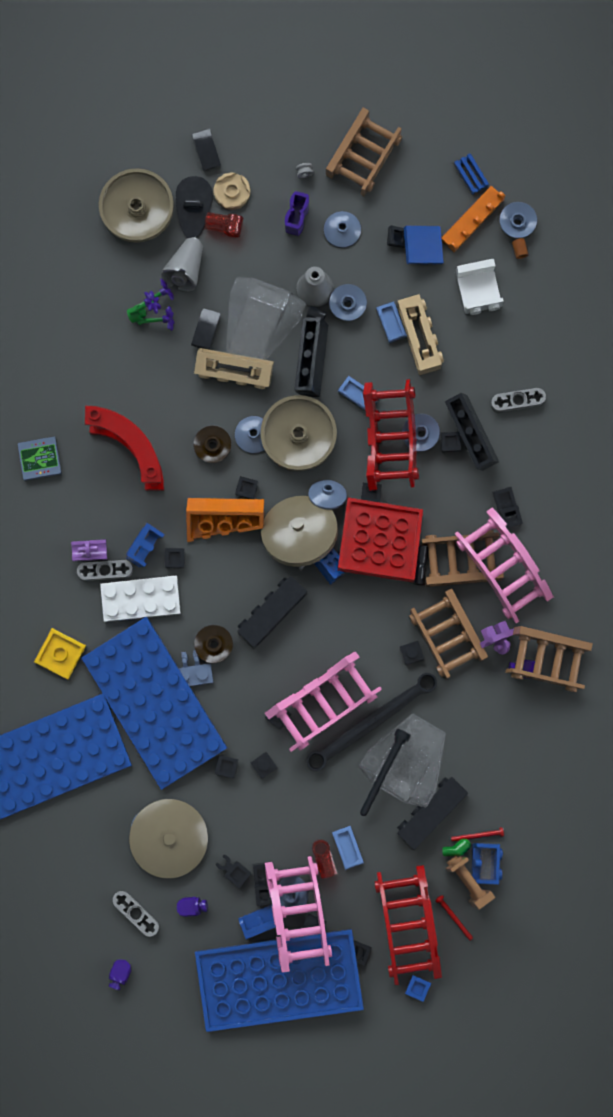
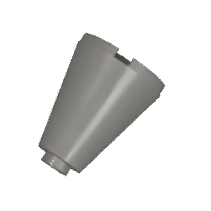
M195 237L187 238L162 269L161 277L168 285L173 286L175 284L179 286L178 290L193 291L195 289L203 251V245L199 239Z
M311 267L299 278L296 287L297 295L305 305L320 307L329 301L334 291V285L331 278L321 268Z

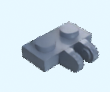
M194 650L193 659L195 666L188 667V656L186 652H181L183 667L179 669L189 686L213 683L211 663L200 665L199 656Z

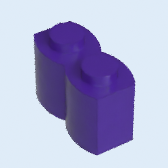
M298 191L292 194L290 209L285 216L286 233L299 236L302 233L304 218L309 211L308 194Z

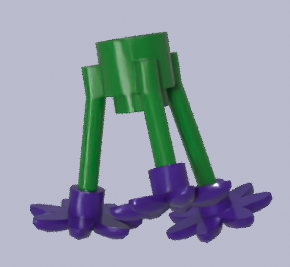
M160 279L163 286L160 292L155 295L153 291L149 293L144 292L146 299L142 303L127 309V315L132 323L137 322L138 325L163 321V323H167V328L172 331L175 321L172 319L174 313L170 306L166 309V315L159 318L144 319L146 307L149 311L153 309L155 314H158V309H161L160 304L157 303L159 301L158 297L168 294L171 300L174 299V295L171 289L168 288L167 283Z

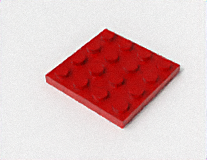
M348 497L337 571L414 583L423 509Z

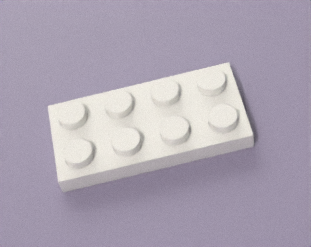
M177 576L100 584L104 622L181 614Z

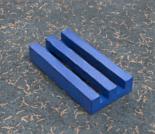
M471 153L454 162L456 169L472 195L489 186L488 181ZM467 161L470 162L471 166L473 167L474 171L476 172L477 176L479 177L483 185L480 184ZM461 164L465 166L477 188L473 187Z

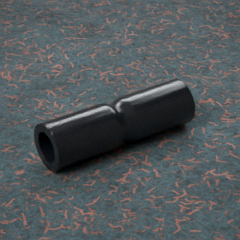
M419 546L414 585H424L425 566L428 557L427 546Z

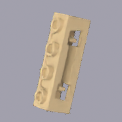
M419 294L398 300L397 308L407 334L418 374L423 375L441 369L444 360L441 351L438 352L436 348L438 341L436 335H432L430 329L432 328L431 319L426 317L425 310H427L425 300H421ZM416 311L419 315V325L427 347L426 350H422L421 356V347L412 322L417 319Z
M200 348L197 351L194 374H199L200 378L209 379L210 377H215L221 382L232 380L236 381L238 385H247L248 383L254 384L256 388L265 389V387H269L271 384L274 361ZM218 360L219 363L244 368H249V366L253 367V369H251V375H249L250 373L248 372H242L226 368H215L217 367Z

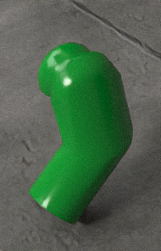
M460 839L454 846L443 847V856H462L471 848V843L468 839Z

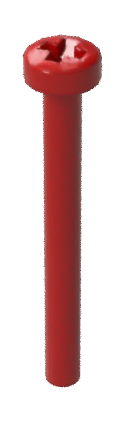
M500 827L496 831L451 837V841L495 835L504 837V830Z
M440 895L436 898L435 902L442 905L469 941L473 939L472 935L443 900L444 896Z

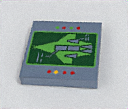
M55 436L18 443L24 481L62 474Z

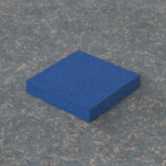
M440 226L404 227L407 264L441 265L444 263Z

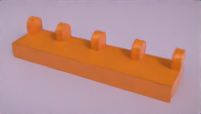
M490 186L441 238L442 242L455 253L505 200V194L501 191L498 192L494 187Z

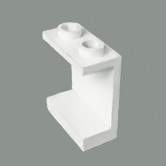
M494 259L457 266L456 276L465 314L477 315L483 310L496 311L502 307L504 301L503 298H500L494 272Z

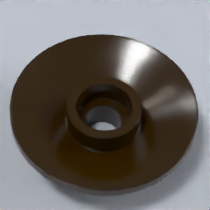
M206 426L194 438V451L201 460L207 463L220 462L230 453V436L219 426ZM215 443L216 448L211 449L209 445Z
M208 625L197 633L194 647L197 655L203 661L219 663L230 655L233 648V640L230 633L224 627ZM211 642H217L218 646L216 648H211Z

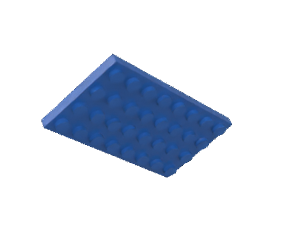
M148 617L141 619L82 657L83 662L161 790L228 748Z
M104 694L0 735V820L132 766Z
M352 929L326 932L327 945H331L332 957H329V966H325L323 956L301 959L289 963L290 971L283 973L279 963L277 940L195 951L206 1032L364 1010ZM320 934L290 938V941H286L287 951H291V953L322 948Z

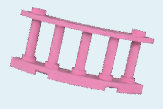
M492 507L486 511L489 517L488 523L465 539L459 532L455 533L458 540L456 544L462 552L466 551L483 573L504 607L502 612L507 619L512 618L515 623H518L516 611L538 596H543L548 602L553 598V595L546 581L541 580L538 572L540 570L514 533L511 534L505 527L507 523ZM491 529H497L501 534L500 539L476 554L470 544ZM509 544L515 552L513 557L490 572L482 560L503 545ZM516 563H522L526 569L525 575L501 590L495 578ZM528 581H533L535 585L534 590L511 606L506 597Z
M356 651L343 658L327 670L324 675L304 686L302 690L296 694L293 693L265 713L268 719L274 716L280 718L297 742L289 748L291 752L297 748L301 751L309 745V740L335 724L367 701L369 704L378 698L376 694L382 690L381 687L371 691L354 667V662L360 658ZM343 670L350 673L365 695L356 703L338 679V674ZM327 681L333 684L349 707L338 716L320 692V686ZM308 694L315 697L330 719L328 723L318 728L302 704V698ZM290 706L297 709L312 731L305 738L301 736L286 714V709Z
M311 856L307 857L308 866L278 871V869H274L273 862L265 863L266 881L273 905L274 925H276L277 935H280V937H276L282 973L289 972V963L295 960L323 956L325 966H329V957H332L331 945H327L323 911L316 878L318 867L317 863H313ZM309 874L311 880L308 883L288 886L277 885V881L280 878ZM313 890L315 903L292 907L281 906L280 897L283 894ZM317 911L319 926L294 930L284 929L283 918H286L287 915ZM320 934L322 948L293 953L287 951L286 941H290V938Z

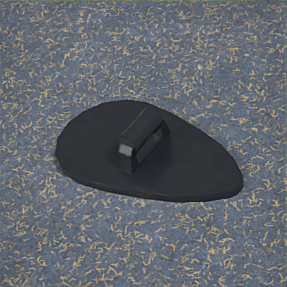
M190 176L183 179L176 189L178 219L181 229L187 238H197L206 224L212 203V187L208 181L198 176Z

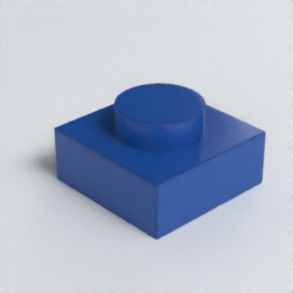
M412 975L405 994L424 1002L431 983Z

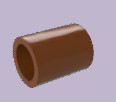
M524 238L516 239L512 242L516 259H523L529 256Z

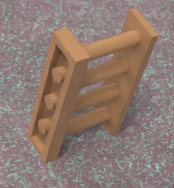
M363 107L328 164L326 176L331 179L335 174L345 176L361 185V195L365 196L367 191L371 192L375 185L373 181L394 146L400 144L403 137L401 136L402 128L398 127L395 133L384 129L370 121L369 110ZM367 127L389 139L390 142L384 149L362 137L360 134L362 128L366 129ZM353 143H359L381 155L378 162L374 164L352 152L351 147ZM344 158H349L371 170L367 180L342 167L341 163Z
M490 530L475 541L485 540L487 548L493 544V539H498L499 532L494 533V530ZM436 535L425 536V539H422L421 546L428 545L431 572L429 577L425 578L426 587L488 581L483 573L479 572L476 568V564L468 554L469 570L465 574H460L457 571L455 543L458 540L456 536L437 538ZM462 535V537H463L464 539L469 536V535ZM472 542L470 546L474 550V542ZM437 544H447L450 569L448 575L441 576L438 573ZM494 552L487 557V569L490 572L496 569ZM503 573L496 577L495 580L501 581L504 578Z
M452 588L444 593L443 601L419 613L413 608L410 610L411 615H409L412 624L418 626L438 664L436 669L440 677L444 676L446 680L450 678L448 671L473 658L475 660L479 659L480 662L488 658ZM446 607H451L454 613L452 618L426 631L421 620ZM455 624H460L463 629L461 635L435 648L430 637ZM464 641H469L472 646L470 652L444 665L439 654Z
M523 626L514 627L513 635L519 636L520 640L515 669H506L505 673L512 674L511 677L523 680V677L564 686L566 687L565 690L570 692H577L578 689L585 688V685L576 682L581 655L584 652L591 651L593 643ZM530 639L536 640L538 644L533 673L523 671L527 644ZM548 643L555 645L554 648H556L551 677L541 675L545 648L548 646ZM566 648L573 649L572 652L574 653L569 681L559 679L563 652Z
M453 857L447 862L449 866L445 869L448 872L455 871L471 893V899L468 901L473 908L481 909L496 898L491 891L481 889L464 865L469 861L467 857Z

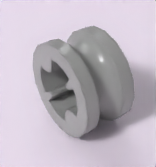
M302 163L297 165V177L307 178L314 174L313 170H311L312 164Z

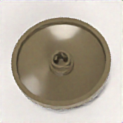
M128 169L114 175L105 184L99 197V212L105 227L117 238L127 242H145L157 237L167 228L173 216L174 201L169 186L159 175L145 169Z
M294 395L279 400L267 411L261 424V441L266 454L275 464L287 470L307 471L321 465L330 456L336 443L337 428L333 415L323 403L312 397Z
M295 496L277 503L264 518L263 528L261 529V536L266 551L273 559L287 566L301 567L320 561L333 549L338 537V524L332 509H322L315 506L310 501L309 496Z
M162 799L150 803L137 814L130 829L129 844L134 859L143 870L160 878H176L189 873L200 863L207 849L208 833L203 818L192 806L176 799Z

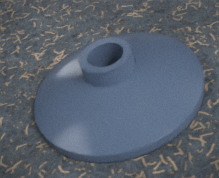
M523 202L508 204L500 215L502 230L513 238L529 236L537 225V215L534 209ZM519 220L521 224L516 225L514 221Z
M341 211L332 214L324 225V235L327 241L339 248L353 245L361 234L359 220L349 212ZM345 225L346 228L344 230H341L339 226Z
M344 284L332 292L329 306L331 312L338 319L352 321L358 319L364 313L367 299L359 287L352 284ZM350 302L351 306L346 307L344 304Z
M416 414V451H427L437 443L440 436V428L433 417L427 414ZM408 420L405 422L402 432L409 431ZM420 431H425L423 437H419ZM403 439L409 447V439Z
M258 416L246 417L237 425L235 440L243 451L248 453L264 451L261 441L263 418ZM252 430H255L257 432V435L251 436L250 432Z
M321 480L310 487L308 496L310 501L319 508L336 509L344 504L347 493L345 488L338 482Z
M293 876L283 878L278 885L288 886L305 882L300 877ZM308 891L283 894L280 897L281 906L292 907L307 904Z

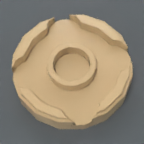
M230 172L223 174L217 179L213 192L215 200L221 207L235 210L247 203L251 190L249 182L244 176Z

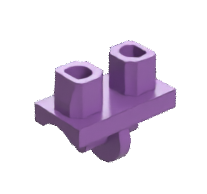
M106 540L71 542L72 561L107 559Z
M506 621L494 625V628L489 626L481 630L484 641L480 642L481 647L484 648L495 644L494 650L499 654L508 653L511 643L506 639L513 635L514 628L509 630Z

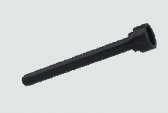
M397 728L394 734L395 742L360 810L361 816L368 814L402 744L409 741L411 734Z

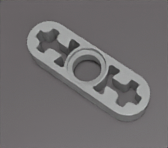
M540 388L496 394L491 400V408L495 412L500 413L538 407L544 403L546 394ZM535 393L541 396L539 402H536V399H530L529 404H527L526 394H528V398L534 397ZM521 396L524 400L523 404L516 405L513 402V397ZM507 397H510V407H508V403H504L501 408H499V405H495L497 399L505 402L508 400Z
M127 560L81 563L77 568V575L84 581L123 579L130 577L133 573V567ZM116 564L115 567L117 569L122 568V565L125 564L129 570L126 571V574H123L122 571H116L117 575H113L114 568L112 565ZM104 565L110 567V573L106 576L100 574V568ZM93 566H97V576H94V572L88 573L86 577L81 573L84 567H87L88 570H94Z
M119 891L113 896L114 906L145 936L151 937L158 933V921L128 892ZM119 895L121 897L125 895L127 897L125 901L128 904L131 901L134 903V905L128 908L127 912L124 911L127 907L123 903L120 905L117 903ZM133 908H139L142 912L141 917L137 920L131 917L130 913ZM145 915L148 916V919L145 920L147 923L151 924L153 922L155 924L153 927L155 929L154 932H147V926L144 923L141 926L138 924V922L144 919Z

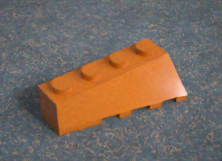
M188 498L186 508L187 542H192L196 538L208 539L212 535H229L230 532L234 531L240 533L262 529L264 525V499Z

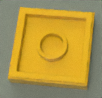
M52 628L34 663L69 680L86 645Z

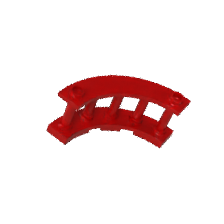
M410 379L406 380L404 390L377 391L373 389L372 382L365 383L363 398L366 417H369L370 428H367L368 446H371V456H368L366 473L369 490H377V484L381 480L409 478L410 486L414 488L415 480L419 479V471L416 468V426L413 403L415 388L411 387ZM406 397L407 410H376V401L378 399ZM408 417L409 431L381 433V431H378V421L380 419ZM409 439V453H379V443L382 441ZM409 460L407 471L380 472L379 464H382V462Z
M85 405V425L90 426L89 433L91 435L105 436L123 444L138 461L141 483H145V491H164V478L159 460L150 441L140 428L115 411Z
M424 865L416 866L417 875H413L411 878L383 882L381 872H377L378 881H374L376 893H380L388 938L391 965L388 966L389 977L394 978L395 985H399L397 974L422 970L433 971L434 979L442 978L436 930ZM415 885V887L419 886L420 895H417V897L386 902L384 892L386 889ZM415 905L423 907L424 917L421 920L390 925L388 910ZM417 928L426 929L428 940H424L423 943L393 947L392 932ZM425 950L430 952V959H427V962L396 966L395 955Z

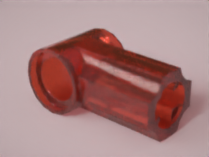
M208 212L205 219V229L224 232L229 237L238 238L241 234L244 218L237 214L222 215Z
M324 839L315 840L311 847L321 879L338 874L328 842ZM321 842L324 843L326 850L323 853H317L315 850L316 845Z

